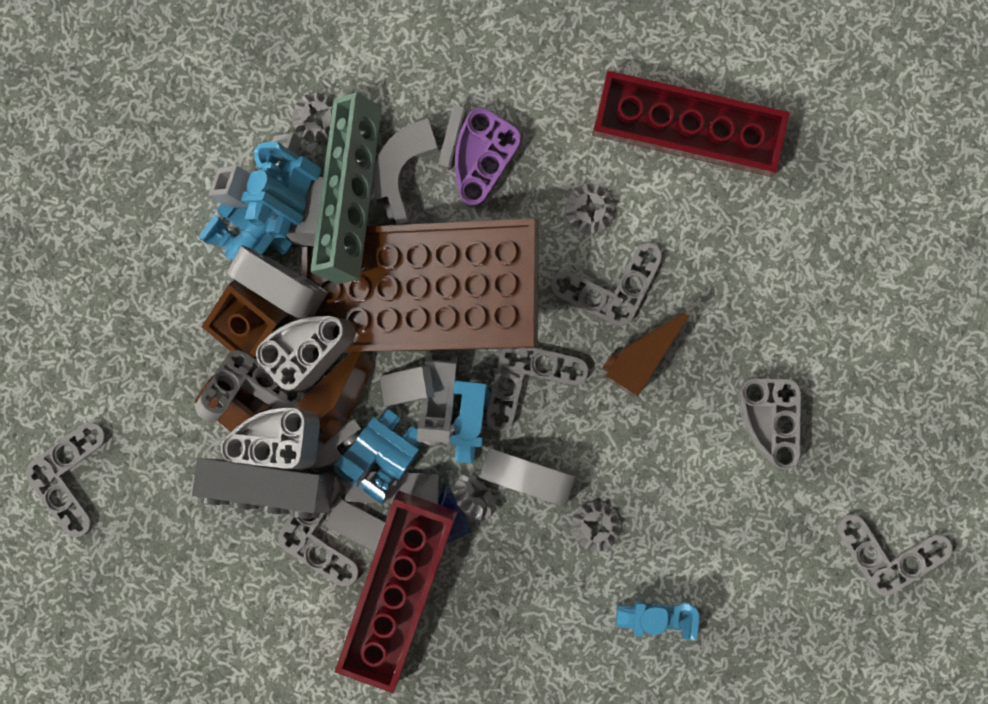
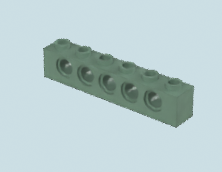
M357 92L335 98L333 102L310 271L335 284L360 280L382 108Z

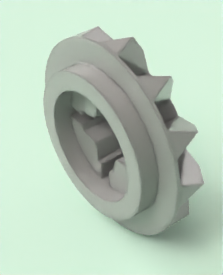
M316 92L304 95L295 104L292 121L295 130L302 138L311 142H323L329 139L334 100L328 95ZM311 105L318 113L329 110L321 117L324 128L321 129L315 121L304 124L312 117L311 109L309 108Z
M585 184L574 189L567 199L565 206L566 217L569 223L582 233H598L604 230L614 217L615 204L610 193L599 185ZM587 196L590 197L593 205L603 206V208H599V210L594 212V222H591L587 212H577L581 207L586 206Z
M463 475L454 483L452 489L453 497L460 509L468 516L477 520H487L497 510L495 505L497 498L491 495L492 488H487L484 485V480L478 481L474 475L469 477Z
M597 501L586 503L573 516V536L587 550H605L611 547L620 536V518L617 512L606 503ZM601 513L603 514L601 524L609 532L598 531L593 539H590L592 529L583 522L584 520L595 522Z

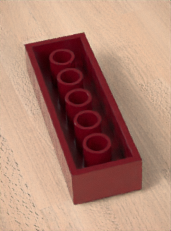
M607 70L592 136L772 177L777 172L790 112Z
M402 491L397 492L390 507L334 671L335 673L394 694L458 511Z

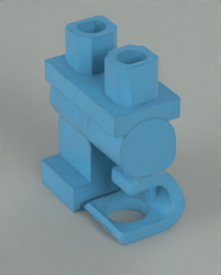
M264 142L259 144L254 150L256 166L261 170L253 171L250 174L247 182V192H243L240 200L248 205L244 220L256 226H265L267 218H269L266 233L273 238H286L291 225H301L303 219L301 214L306 206L305 197L312 180H318L322 168L304 156H297L278 142Z
M223 204L217 209V213L240 229V234L236 237L232 236L226 231L222 220L214 215L198 236L206 244H215L224 248V256L231 261L234 260L241 245L263 255H266L272 247L283 256L294 245L287 236L286 238H273L266 233L269 218H267L265 226H256L244 220L248 208H233Z
M455 381L453 393L462 394L460 415L455 420V433H451L450 444H456L454 462L473 464L475 447L482 446L483 436L478 435L482 428L483 409L490 401L491 393L486 384Z
M388 409L377 420L374 417L371 419L368 426L360 433L347 452L334 464V472L356 488L360 484V489L381 505H384L387 501V490L393 479L401 480L418 457V449L422 443L417 441L418 430L414 427H410L403 437L393 432L401 419ZM375 463H378L381 470L376 474L375 480L370 482L364 479Z
M634 600V606L617 605L616 626L632 628L634 636H643L644 631L650 635H659L665 629L682 630V639H690L691 641L695 640L698 636L699 613L697 607L688 602L670 605L658 603L645 604L644 600Z

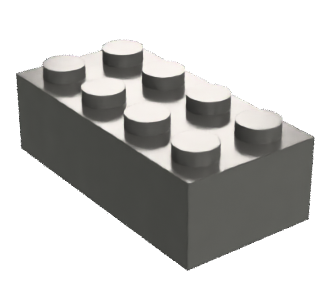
M197 458L192 496L202 497L201 503L229 505L231 501L232 508L259 509V506H263L262 512L289 514V510H293V517L319 518L320 513H330L335 475L232 463L221 459Z

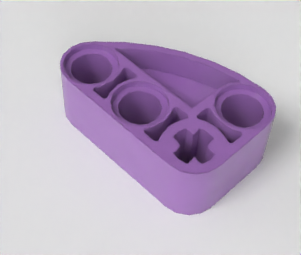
M477 108L469 113L461 128L455 151L457 187L462 202L469 207H478L486 201L520 146L519 131L484 108ZM477 117H484L489 121V127L484 131H477L472 127L473 120ZM508 133L513 136L512 141L515 143L502 147L499 136L506 137ZM487 159H493L499 165L498 170L493 174H487L481 168L482 163ZM470 185H477L481 188L482 195L477 200H470L464 194L465 189Z

